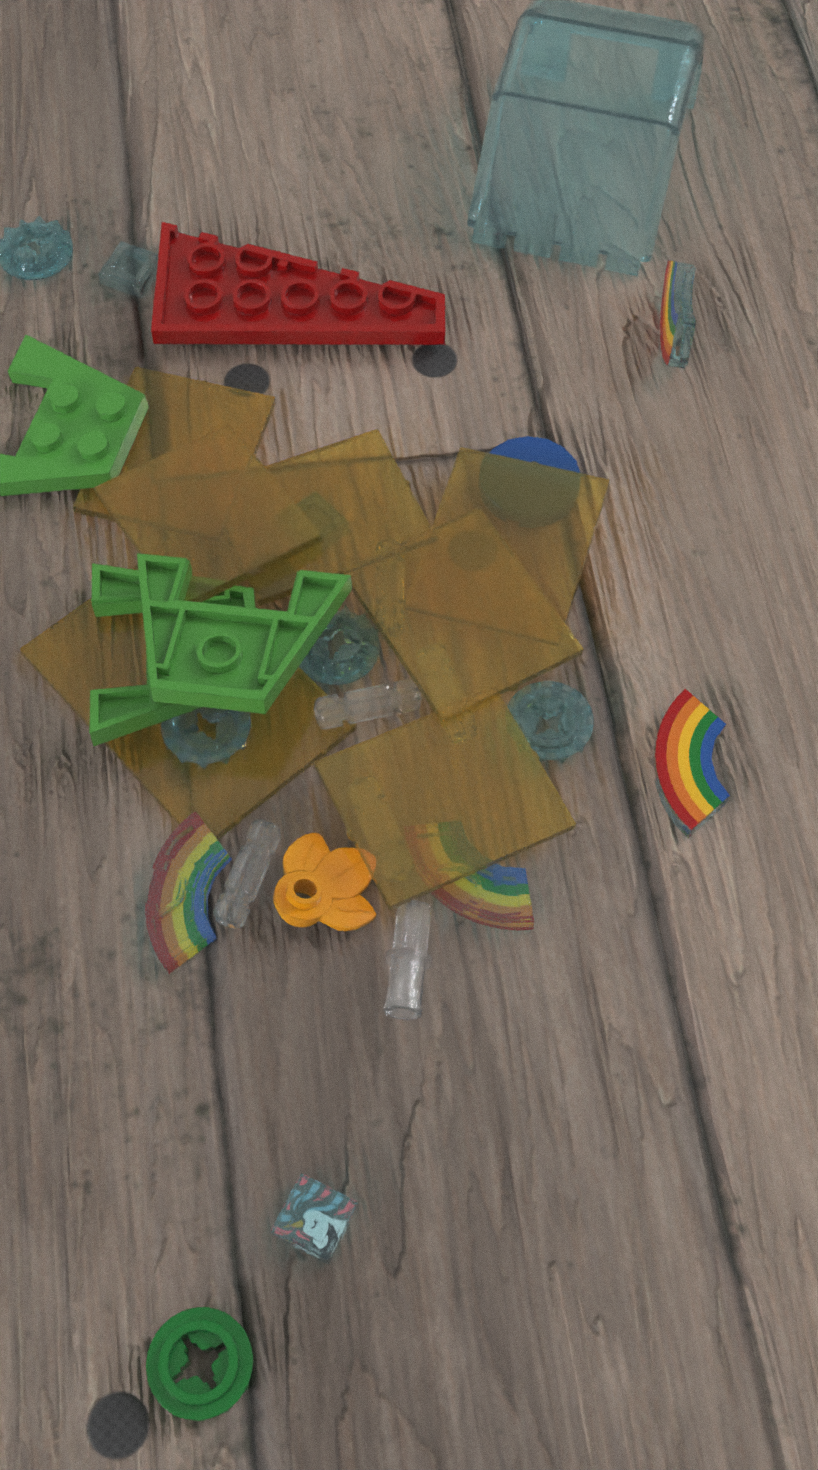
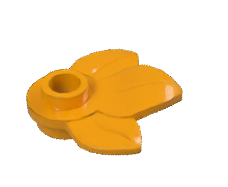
M319 833L305 834L288 847L282 861L285 875L277 882L273 894L275 908L286 923L303 928L321 922L338 931H351L369 924L376 918V912L371 904L360 895L374 876L376 860L372 855L363 850L350 847L337 848L330 852L325 840ZM296 893H304L309 895L311 898H301L297 896Z

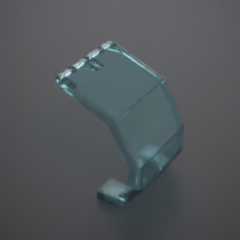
M531 0L517 20L491 99L467 225L474 228L473 243L505 249L507 235L515 236L513 251L551 258L555 244L561 246L560 261L596 268L599 254L607 255L605 270L638 276L641 262H649L652 258L687 108L694 109L705 48L703 31L697 25L690 22L576 1Z

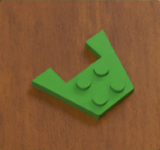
M25 335L8 369V374L12 383L47 388V391L16 455L0 454V496L114 486L149 409L145 394Z
M137 553L149 682L153 702L266 714L352 591L351 575L299 570L296 574L287 611L184 601L192 576L190 560L180 557Z
M92 563L91 601L95 617L143 613L138 570ZM192 578L184 601L256 608L254 588ZM146 652L147 685L90 690L89 733L93 747L202 707L153 702Z

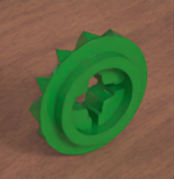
M196 1307L172 1316L157 1331L148 1350L146 1375L154 1397L163 1408L176 1417L203 1422L229 1412L233 1405L248 1390L254 1357L245 1330L232 1316L218 1309ZM187 1339H190L195 1347L198 1346L204 1353L211 1352L214 1349L218 1351L226 1346V1349L218 1354L219 1358L211 1364L215 1375L213 1380L217 1385L215 1388L212 1389L207 1382L204 1383L197 1375L189 1379L184 1377L176 1383L175 1380L184 1375L183 1371L191 1364L187 1354L189 1349L184 1343Z

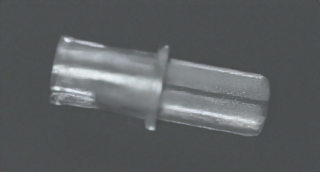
M407 899L406 902L399 903L397 906L393 947L385 955V962L390 966L386 1003L384 1004L383 1011H385L387 1016L400 1020H415L422 1017L421 1005L425 970L432 966V956L427 953L432 909L428 903L419 902L417 899Z

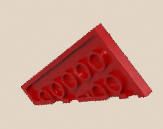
M162 222L151 334L153 344L445 345V294L392 280L383 284L362 280L359 278V272L342 268L339 274L319 269L318 261L248 243L238 248L219 243L217 235L201 232L199 237L179 233L177 225Z

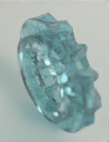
M40 215L34 222L26 223L20 218L18 227H5L4 238L0 239V265L8 274L19 279L40 280L51 277L66 267L73 254V244L69 231L63 230L58 220L46 223ZM36 241L41 246L39 248L41 254L37 255L36 251L32 250L27 244Z
M345 605L333 616L299 667L311 679L323 684L343 685L357 681L373 668L378 659L380 651L378 630L374 629L369 623L365 613L357 615L352 613ZM338 631H342L346 644L341 645L338 652H335L334 658L330 659V651L326 641H332L334 635L338 634Z
M540 681L529 684L520 689L511 698L505 713L506 737H510L515 744L518 754L525 752L533 756L538 764L545 760H558L563 764L569 756L577 752L582 753L586 743L592 736L594 726L592 709L585 697L569 685L555 681ZM562 712L558 723V733L553 729H547L544 733L536 734L539 727V716L549 720L553 716L557 717Z
M202 707L161 722L162 736L167 749H170L182 764L189 761L197 763L203 769L209 763L218 761L227 764L231 755L239 749L245 750L246 739L249 731H252L249 712ZM200 712L203 719L206 718L210 724L218 723L215 725L216 739L212 740L204 732L196 733L199 730L197 713Z

